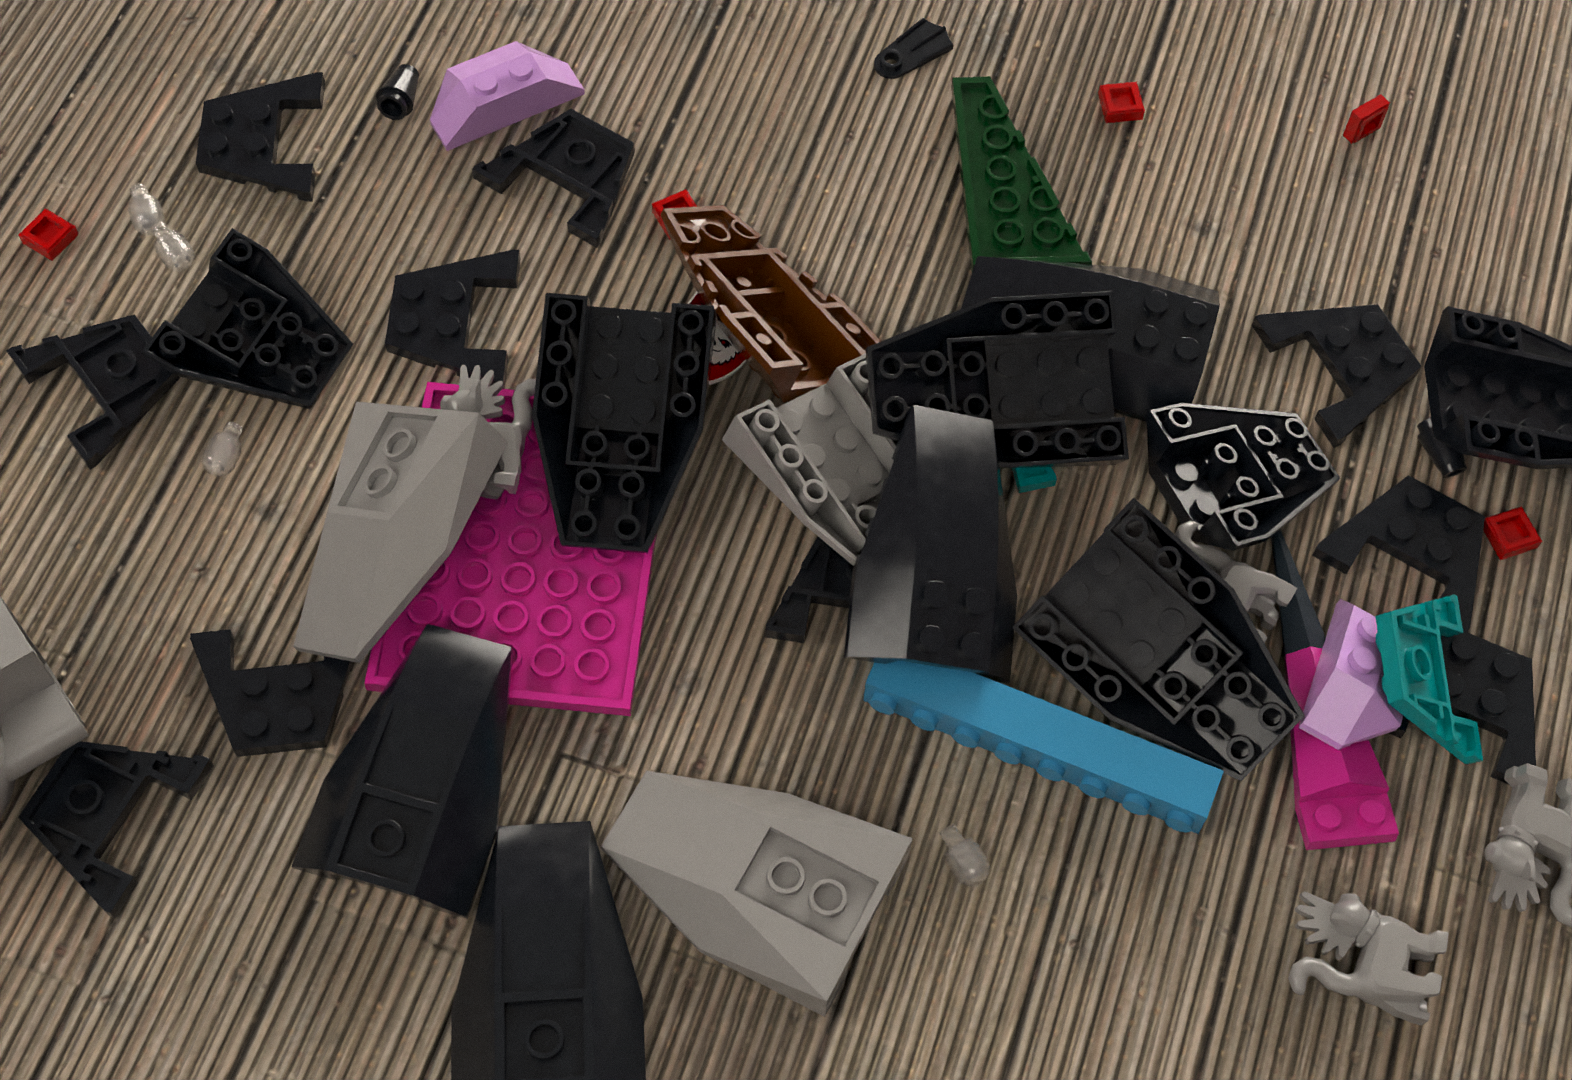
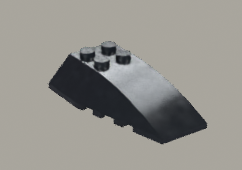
M977 256L961 309L992 297L1113 291L1117 333L1109 337L1107 343L1114 412L1146 422V415L1149 410L1179 403L1192 404L1203 373L1220 307L1219 291L1141 268Z
M912 405L909 408L892 457L894 462L889 476L884 479L879 494L881 499L875 516L870 519L865 536L867 538L862 553L857 556L853 567L844 658L881 664L905 661L973 672L996 682L1010 683L1014 629L1012 627L1015 625L1017 590L993 420Z

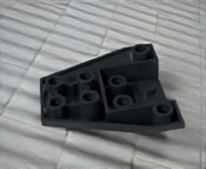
M232 228L211 256L207 275L171 323L164 320L142 350V355L179 377L310 409L352 348L353 343L267 248Z
M1179 403L1149 410L1146 415L1149 474L1181 524L1188 521L1197 522L1198 528L1191 537L1192 541L1231 551L1266 542L1340 479V476L1297 413Z

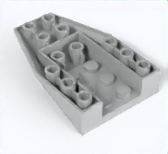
M866 353L836 367L826 384L779 407H775L769 399L735 415L721 439L806 527L853 566L857 556L862 553L867 538L865 533L870 519L875 516L881 499L879 494L884 479L889 476L894 462L892 457L898 443L897 440L878 436L872 432Z
M356 401L293 646L296 650L360 663L451 554L508 443L480 413Z
M646 771L601 845V850L699 952L825 1017L847 976L848 964L884 896H889L909 858L913 838L789 793Z

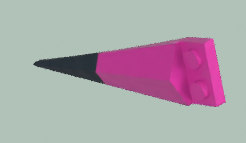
M1280 529L1271 537L1275 575L1298 588L1286 607L1279 606L1286 683L1303 712L1326 637ZM1299 721L1290 731L1295 811L1306 850L1395 842L1399 831L1387 794L1389 787L1370 741L1365 740L1352 743L1348 747L1337 750L1298 728Z

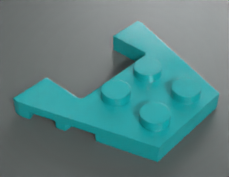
M1453 594L1376 615L1378 632L1375 639L1377 648L1381 653L1384 672L1382 688L1387 696L1388 704L1464 764L1468 765L1483 761L1478 723L1455 716L1452 713L1440 635L1450 637L1463 633L1458 596Z

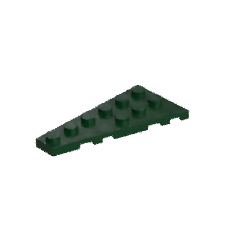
M952 77L951 90L971 272H973L977 256L1092 265L1087 251L1082 250L1076 239L1077 233L1073 225L1067 223L1059 208L1060 202L1034 156L1031 157L1025 147V138L1020 130H1016L1009 118V109L991 77Z

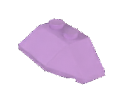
M515 41L448 68L430 117V123L446 151H449L585 94V91L568 63Z
M1342 599L1336 603L1303 713L1305 716L1300 720L1298 727L1337 750L1348 747L1352 743L1369 740L1395 731L1401 726L1403 715L1388 704L1387 696L1382 688L1384 672L1381 653L1377 648L1375 639L1378 632L1376 617Z

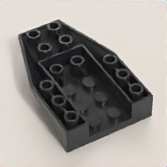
M1113 291L987 298L867 347L865 350L873 434L898 441L910 406L919 405L993 420L999 468L1116 465L1128 460L1125 417H1114L1107 339L1117 333Z
M546 293L532 418L561 546L637 553L649 552L703 432L716 329L714 306L672 303L671 313L594 307L591 306L588 296Z
M1133 498L1105 527L1104 533L1046 595H1042L1012 628L1110 720L1188 757L1224 771L1223 773L1242 781L1305 715L1236 591L1146 507Z

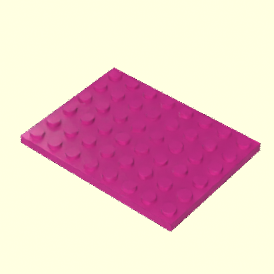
M427 382L422 408L440 409L442 398L445 395H453L459 391V385ZM502 389L497 394V396H504L505 403L499 406L502 408L503 415L486 419L488 422H513L514 410L511 399L515 390ZM534 395L529 398V401H530V404H531V406H532V409H533ZM532 421L521 457V474L516 494H509L507 490H504L498 499L480 496L451 554L371 649L364 681L367 691L382 692L426 625L430 624L513 648L508 703L510 705L631 716L657 534L648 553L561 546L534 422Z

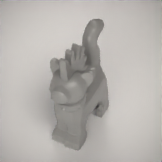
M462 365L460 368L459 391L453 395H445L440 402V409L480 413L485 419L500 417L503 415V411L499 406L505 403L504 396H497V394L503 389V382L498 381L491 385L494 379L493 370H489L480 380L481 370L479 365L474 367L469 378L466 365ZM528 378L516 386L511 399L514 410L512 423L489 422L508 443L481 497L498 499L504 490H507L509 494H516L521 474V457L525 449L526 436L531 429L533 421V409L529 398L534 395L536 379Z
M1188 521L1179 525L1175 535L1207 565L1214 568L1216 573L1236 591L1246 611L1260 617L1262 627L1271 630L1280 616L1274 607L1275 602L1279 606L1286 607L1298 588L1273 574L1256 570L1246 563L1235 561L1228 554L1212 545L1195 544L1191 541V537L1198 528L1197 522ZM1257 629L1259 635L1265 643V641L1267 640V636L1261 630Z
M1528 763L1519 767L1513 766L1505 772L1504 780L1512 787V791L1501 818V827L1498 828L1499 832L1496 837L1497 841L1490 842L1484 850L1485 859L1492 863L1496 871L1488 901L1489 903L1497 902L1502 895V909H1510L1515 900L1516 908L1519 912L1527 909V898L1531 904L1540 903L1537 888L1544 889L1548 887V883L1543 876L1550 874L1551 869L1534 856L1537 852L1560 864L1559 879L1550 892V909L1557 921L1572 927V907L1569 905V900L1572 896V779L1568 778L1557 782L1555 792L1560 798V805L1556 808L1545 803V792L1548 782L1546 769Z
M1305 891L1299 895V898L1309 906L1298 905L1295 908V912L1309 919L1298 921L1295 927L1315 932L1305 939V944L1325 942L1321 953L1326 955L1335 949V958L1337 960L1345 956L1352 944L1360 948L1354 972L1351 974H1345L1336 970L1323 959L1307 956L1292 964L1288 976L1293 992L1297 995H1304L1307 978L1313 976L1326 989L1345 996L1358 997L1363 1002L1378 1006L1397 1018L1421 1026L1429 1021L1430 1013L1427 1012V1002L1424 998L1435 997L1440 994L1442 976L1429 972L1421 977L1409 972V959L1432 962L1435 954H1445L1449 936L1448 932L1437 930L1433 933L1430 932L1428 935L1419 933L1398 919L1381 915L1377 910H1368L1362 904L1360 897L1354 893L1342 894L1336 904Z

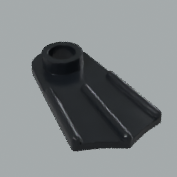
M922 18L876 56L874 68L880 76L896 79L953 50L954 45L949 39L945 26L933 24ZM895 60L897 63L889 64L886 61Z

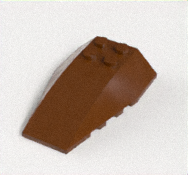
M724 205L664 208L662 210L661 218L674 248L706 306L715 307L716 322L736 350L749 363L750 368L759 374L772 389L773 394L781 399L783 403H787L826 384L836 367L865 354L867 347L881 342L843 300L834 293L825 296L815 288L818 280L806 271L802 272L801 275L785 264L788 256L778 248H765L759 243L761 235Z

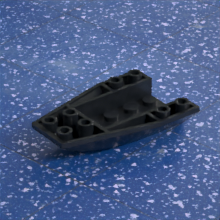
M1447 306L1442 312L1424 366L1433 437L1465 455L1533 469L1572 468V346L1520 322Z
M427 624L324 778L291 867L337 881L339 876L417 899L425 907L468 919L498 831L513 648Z
M591 821L498 826L451 1010V1080H646L643 997Z

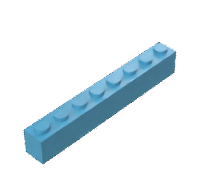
M895 661L887 664L874 663L865 683L863 701L868 702L873 709L887 715L896 713L911 719L915 726L923 730L934 731L936 729L951 735L957 743L970 748L978 746L991 751L1003 762L1009 764L1021 763L1034 768L1039 775L1048 780H1064L1079 786V789L1086 795L1094 798L1106 797L1119 802L1131 813L1137 815L1149 814L1162 819L1166 825L1179 832L1187 833L1192 831L1199 834L1208 817L1224 772L1211 765L973 672L905 661Z

